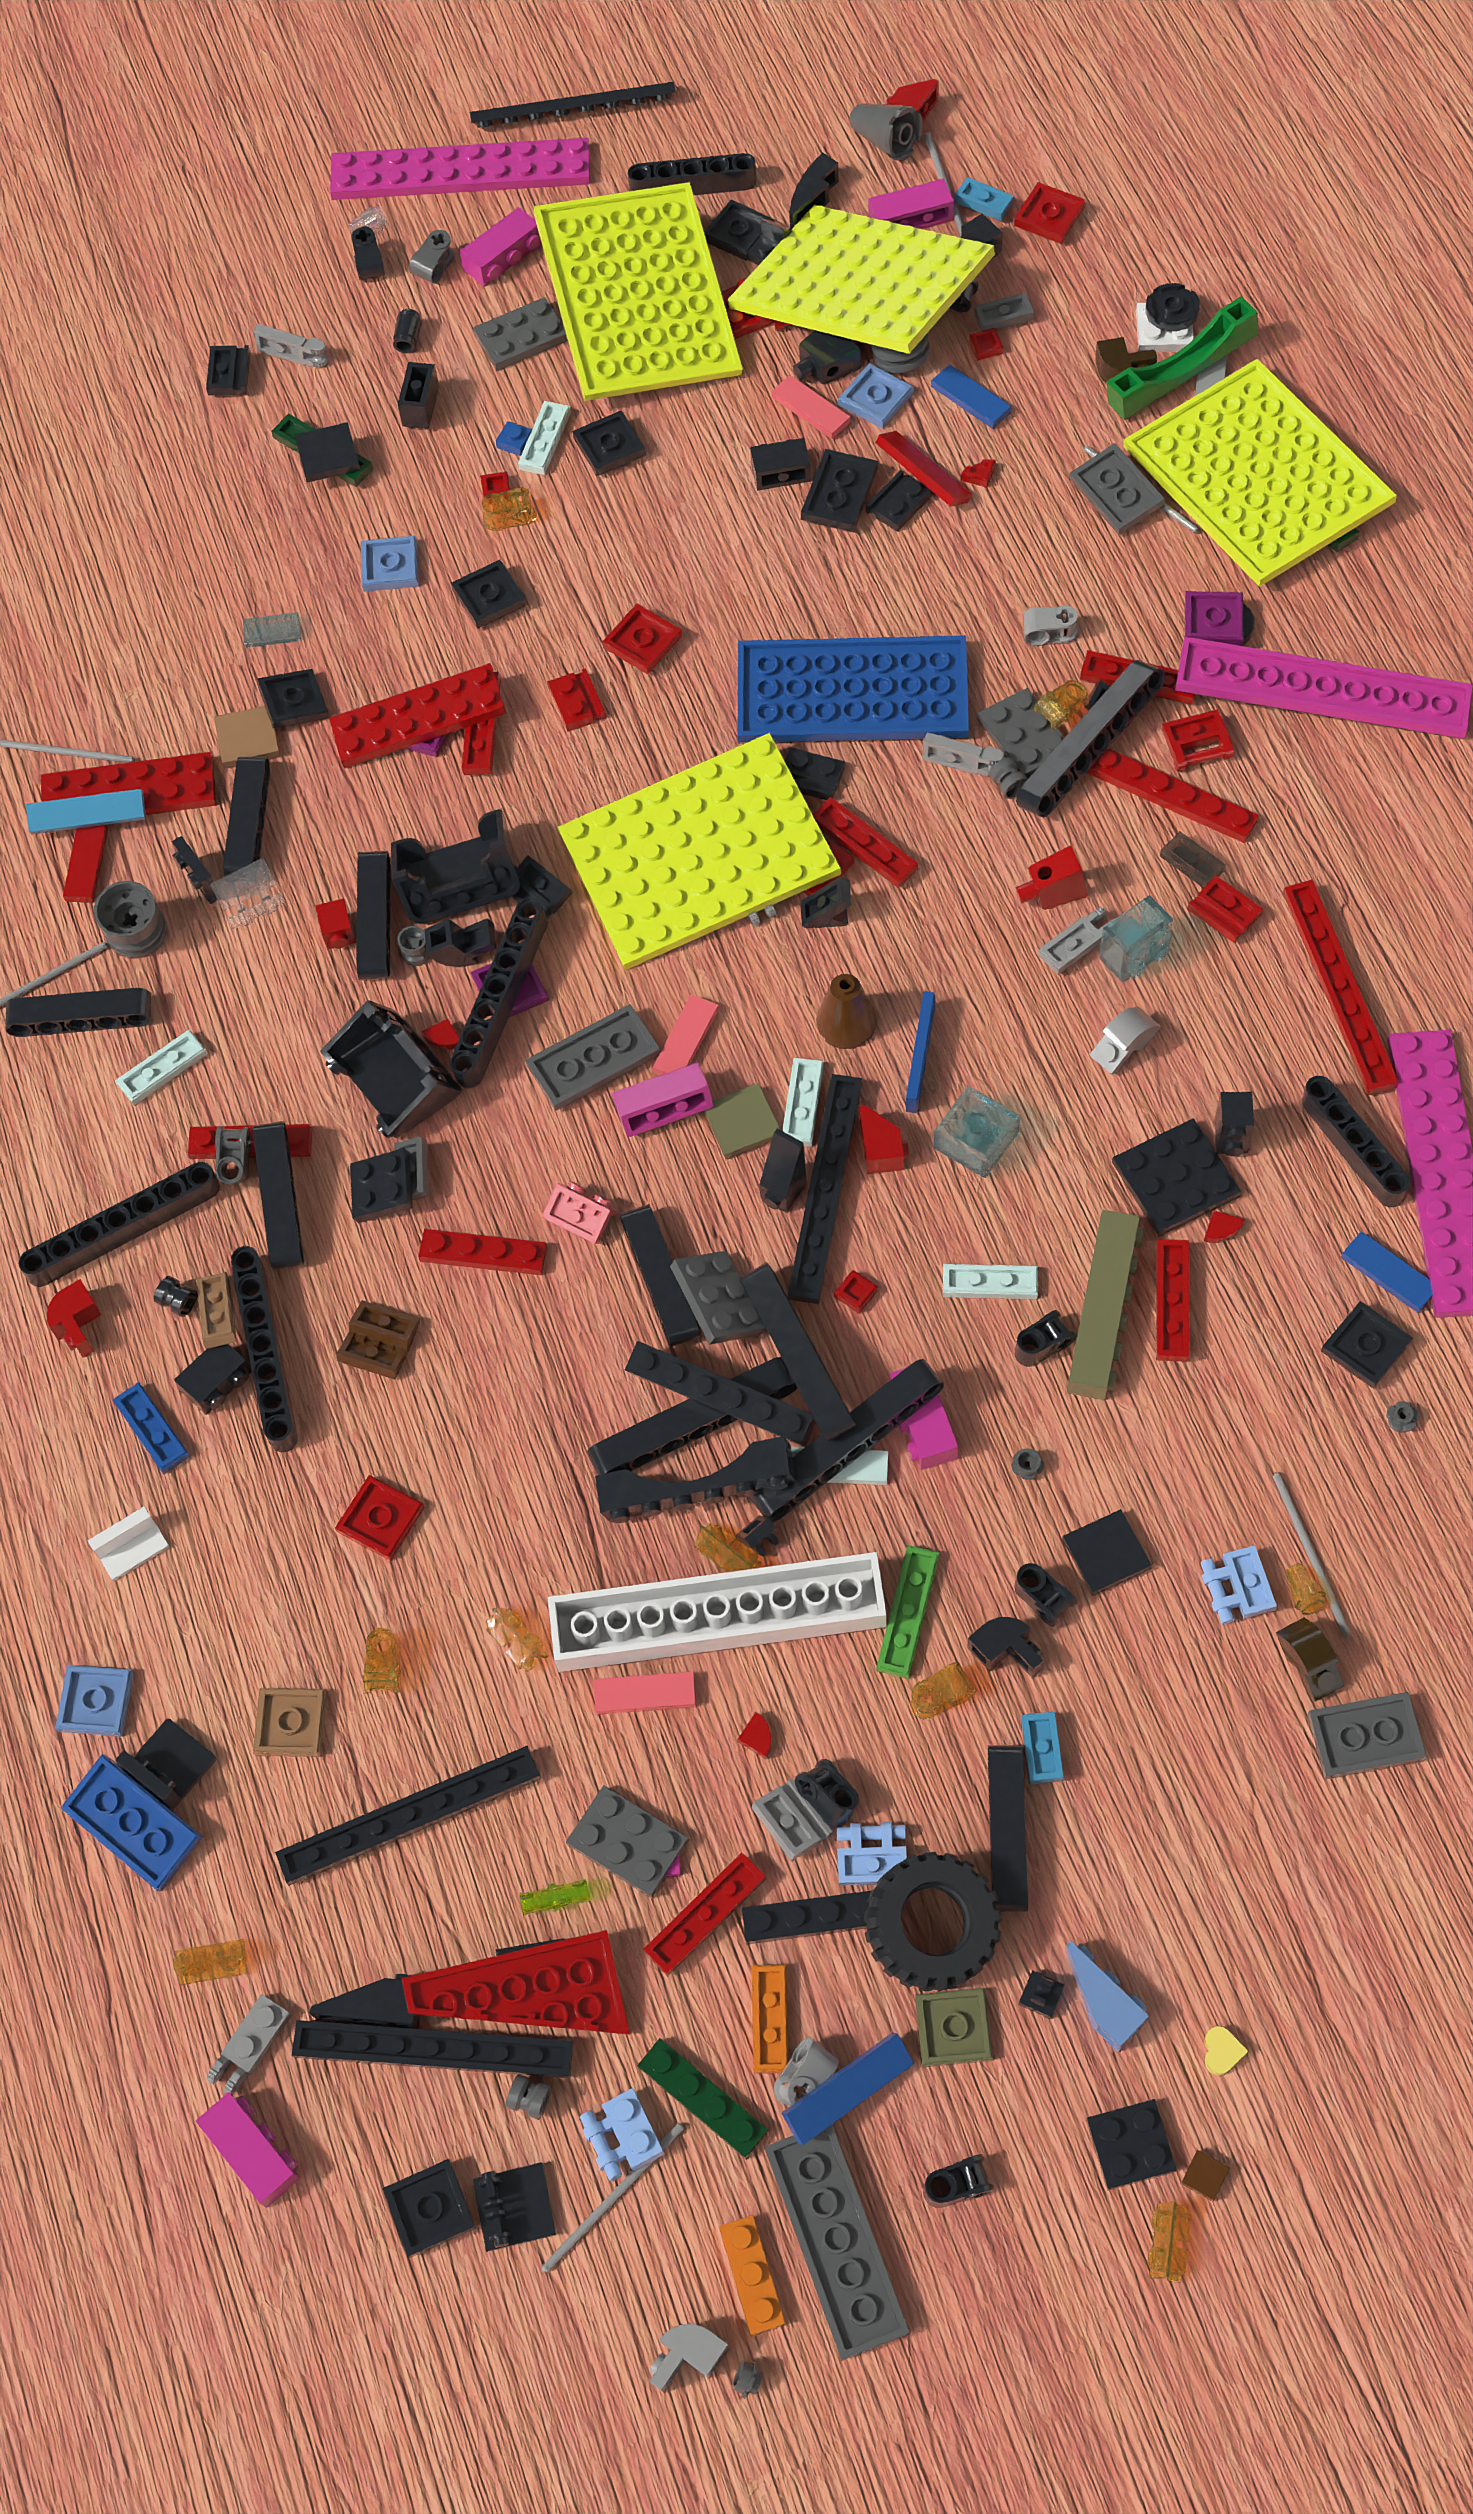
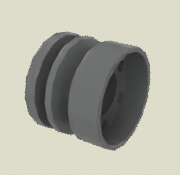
M928 334L923 337L910 354L872 345L874 362L878 368L891 373L908 372L918 368L930 355Z
M133 881L116 882L106 887L98 896L94 905V918L111 949L117 954L131 959L142 958L155 952L163 943L167 933L166 921L151 891L144 885Z

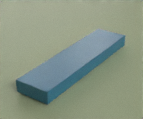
M141 789L26 804L28 829L31 835L146 820L144 796Z

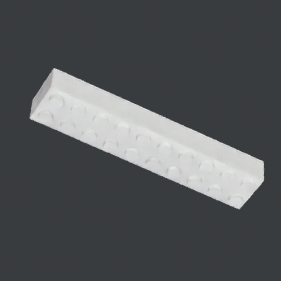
M877 1552L548 1597L554 1661L558 1672L886 1627V1609Z

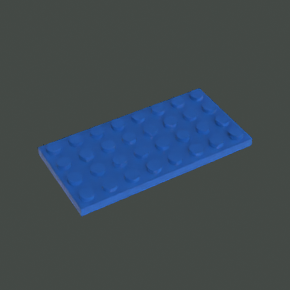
M966 635L738 641V743L750 742L770 733L774 742L924 739L927 732L942 735L946 738H969Z

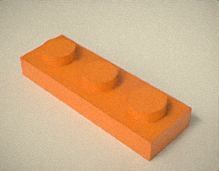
M753 2215L719 2226L750 2335L754 2336L786 2325Z

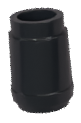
M403 309L398 313L393 346L399 352L411 353L415 349L422 326V318L417 311Z

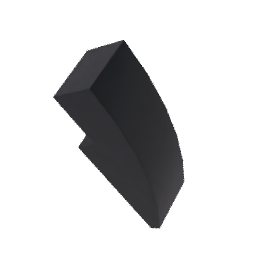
M823 152L808 167L796 186L789 210L790 228L792 229L814 205L826 206L829 203V190L839 182L838 162Z

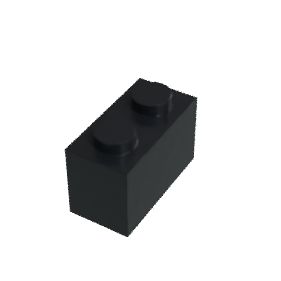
M408 362L397 404L402 426L429 429L439 390L435 364Z
M804 438L750 447L751 467L757 491L811 482L810 460Z
M1220 1092L1214 1120L1217 1154L1239 1156L1242 1153H1248L1254 1129L1252 1092Z
M229 1344L206 1349L174 1381L180 1392L207 1415L211 1410L219 1408L225 1401L226 1396L234 1388L242 1386L252 1371L247 1361Z

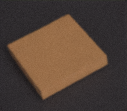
M265 706L214 717L224 769L236 766L238 757H268L269 759L280 757L276 731L271 725Z
M259 1688L253 1754L255 1756L321 1757L327 1698L326 1690Z

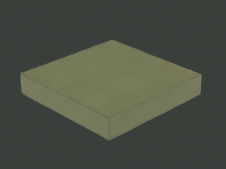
M759 1083L712 1100L714 1107L704 1110L725 1159L770 1143L777 1128L780 1129Z
M985 1988L915 1994L922 2068L993 2061Z

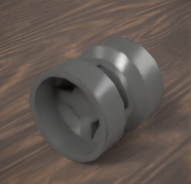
M1010 757L998 761L989 772L993 782L1000 785V791L1006 799L1016 797L1019 789L1028 780L1023 772L1018 771V765Z
M408 926L402 929L398 935V945L401 949L403 960L411 966L425 964L430 959L426 951L425 931L418 926Z
M517 2074L509 2090L505 2107L514 2111L524 2110L529 2117L540 2120L548 2104L552 2086L544 2083L534 2084L530 2081L529 2077Z

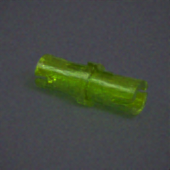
M586 1879L557 1886L556 1883L549 1884L548 1888L519 1893L523 1916L554 1909L555 1912L561 1910L560 1907L590 1901Z

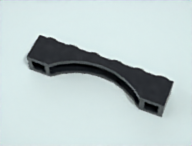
M640 1341L636 1342L625 1368V1371L636 1377L712 1407L775 1436H784L787 1441L801 1447H806L816 1424L812 1414Z
M784 1436L752 1442L728 1466L709 1476L692 1481L675 1483L655 1481L641 1477L627 1469L595 1476L600 1513L612 1523L627 1522L630 1520V1517L641 1514L646 1517L656 1516L662 1513L661 1510L670 1508L685 1510L693 1507L694 1503L703 1501L710 1504L719 1503L724 1500V1497L732 1495L747 1497L754 1495L756 1490L765 1488L781 1490L786 1488L789 1483L796 1482L791 1445Z

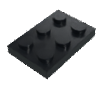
M825 449L801 510V520L854 532L877 473L878 461Z

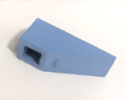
M1070 1941L1065 1952L1091 2026L1106 2042L1119 2052L1147 2022L1149 2017L1145 2012L1147 2007L1136 1995L1131 1994L1128 1996L1119 1987L1121 1984L1120 1980L1110 1970L1105 1969L1102 1971L1093 1962L1095 1960L1094 1955L1084 1945L1079 1944L1076 1946Z

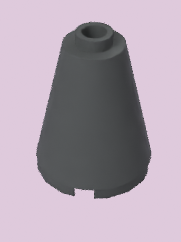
M861 103L850 113L851 128L890 158L897 161L905 160L913 154L915 150L911 148L915 141H920L923 129L922 116L912 106Z

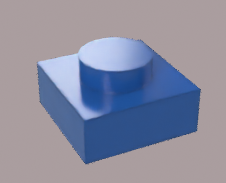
M507 421L496 439V447L521 456L532 429Z

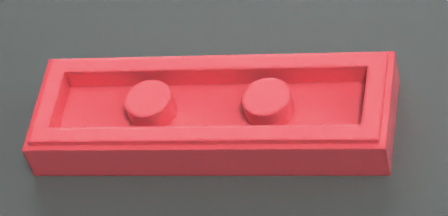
M791 375L772 390V398L831 439L850 424L849 415Z
M692 994L690 995L653 1066V1073L663 1075L691 1064L719 1010L718 1004Z
M693 1671L594 1679L596 1715L696 1707Z

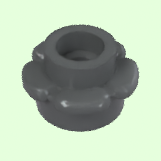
M1400 1401L1395 1406L1392 1405L1388 1408L1386 1417L1394 1431L1403 1433L1411 1431L1416 1427L1419 1413L1408 1402ZM1400 1414H1404L1406 1418H1400Z
M1028 1448L1018 1451L1013 1456L1014 1462L1011 1464L1014 1474L1020 1475L1025 1480L1034 1479L1036 1474H1040L1044 1467L1040 1454ZM1029 1462L1030 1466L1026 1467L1024 1464Z
M742 2361L736 2371L732 2390L741 2393V2397L744 2399L748 2396L749 2392L756 2394L759 2389L763 2374L758 2371L757 2362L750 2364Z

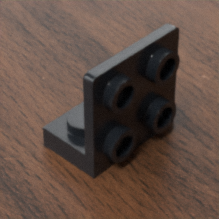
M169 1718L161 1724L133 1757L123 1750L115 1759L127 1773L172 1810L176 1808L217 1760L213 1753Z

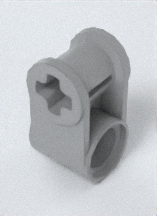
M1066 605L1046 608L1033 607L1026 610L1023 614L1025 642L1032 646L1071 643L1078 634V629L1075 625L1078 620L1077 611L1073 607ZM1064 613L1066 614V620H1063ZM1064 629H1067L1066 636H1064Z
M807 2037L797 2046L792 2058L774 2084L776 2099L784 2105H793L834 2074L838 2066V2059L814 2039Z

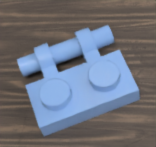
M1255 1545L1224 1553L1222 1559L1225 1567L1216 1569L1212 1558L1201 1562L1204 1572L1202 1579L1205 1586H1209L1214 1600L1211 1605L1214 1613L1219 1615L1222 1625L1230 1624L1234 1621L1231 1612L1232 1608L1240 1607L1243 1619L1276 1610L1277 1605ZM1230 1579L1235 1594L1226 1596L1221 1582Z
M881 1822V1826H861V1823H850V1827H837V1841L851 1840V1848L837 1849L839 1886L877 1885L878 1880L887 1871L906 1859V1846L892 1847V1839H906L905 1825H891V1822ZM882 1839V1847L861 1848V1840Z
M633 2088L602 2104L607 2116L602 2121H597L592 2110L580 2116L585 2127L583 2134L587 2142H592L598 2155L596 2162L600 2170H605L610 2182L622 2176L618 2164L626 2159L631 2169L636 2171L665 2155ZM614 2131L621 2145L614 2150L610 2149L605 2135Z

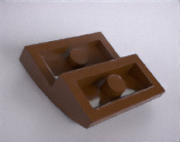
M362 1300L349 1322V1332L336 1353L337 1361L395 1380L412 1345L420 1319Z

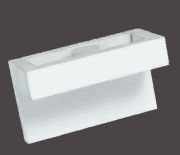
M145 1507L140 1508L88 1540V1543L102 1562L113 1582L170 1548Z

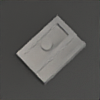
M793 1778L788 1780L786 1784L775 1788L756 1800L751 1807L791 1862L817 1846L819 1842L828 1839L833 1832L809 1802L799 1794Z

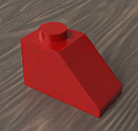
M931 79L901 86L893 96L888 97L885 105L912 106L916 108V112L921 114L923 122L938 102L939 80Z
M859 1106L867 1174L904 1170V1159L909 1158L908 1141L901 1139L900 1128L868 1106Z

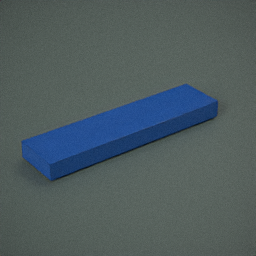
M923 992L906 1094V1112L917 1113L919 1109L935 1012L934 992Z
M892 2032L784 2110L782 2115L798 2144L804 2145L914 2063L899 2035Z

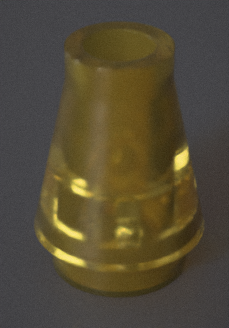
M1294 1564L1285 1570L1295 1608L1300 1610L1303 1615H1311L1320 1611L1326 1605V1600L1324 1599L1326 1593L1305 1570L1303 1564Z

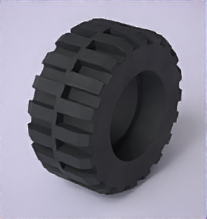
M925 1852L923 1855L916 1856L915 1854L904 1859L878 1880L876 1887L871 1891L867 1900L869 1903L868 1909L864 1912V1922L867 1923L865 1937L866 1942H870L873 1948V1952H871L876 1962L880 1961L885 1967L883 1971L888 1976H895L900 1980V1984L906 1987H918L920 1991L938 1989L941 1991L962 1984L976 1976L983 1970V1966L991 1960L995 1953L993 1950L994 1946L1000 1941L1001 1931L998 1930V1923L1002 1921L1001 1910L996 1909L995 1902L999 1899L995 1890L990 1892L986 1885L989 1880L983 1873L978 1875L973 1870V1864L967 1860L960 1862L956 1860V1855L949 1853L937 1855L936 1852ZM923 1889H938L945 1892L957 1903L961 1910L964 1922L963 1934L958 1944L947 1953L940 1955L922 1953L910 1944L903 1932L901 1925L903 1906L912 1894Z

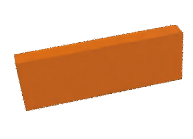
M786 1964L752 1965L754 2074L782 2073L789 2062Z

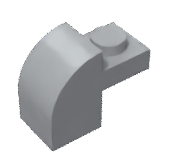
M1140 1007L1128 1008L1118 1014L1103 1030L1105 1035L1090 1053V1056L1110 1074H1116L1134 1050H1144L1161 1026Z
M682 2324L673 2327L659 2339L670 2351L667 2356L661 2353L654 2361L649 2370L653 2375L649 2382L664 2393L684 2362H687L709 2379L730 2347L702 2326Z

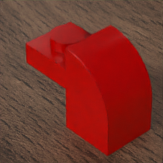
M79 1279L60 1290L52 1298L47 1309V1322L57 1340L64 1338L71 1351L77 1348L83 1358L94 1352L80 1327L100 1317L102 1314L83 1282Z

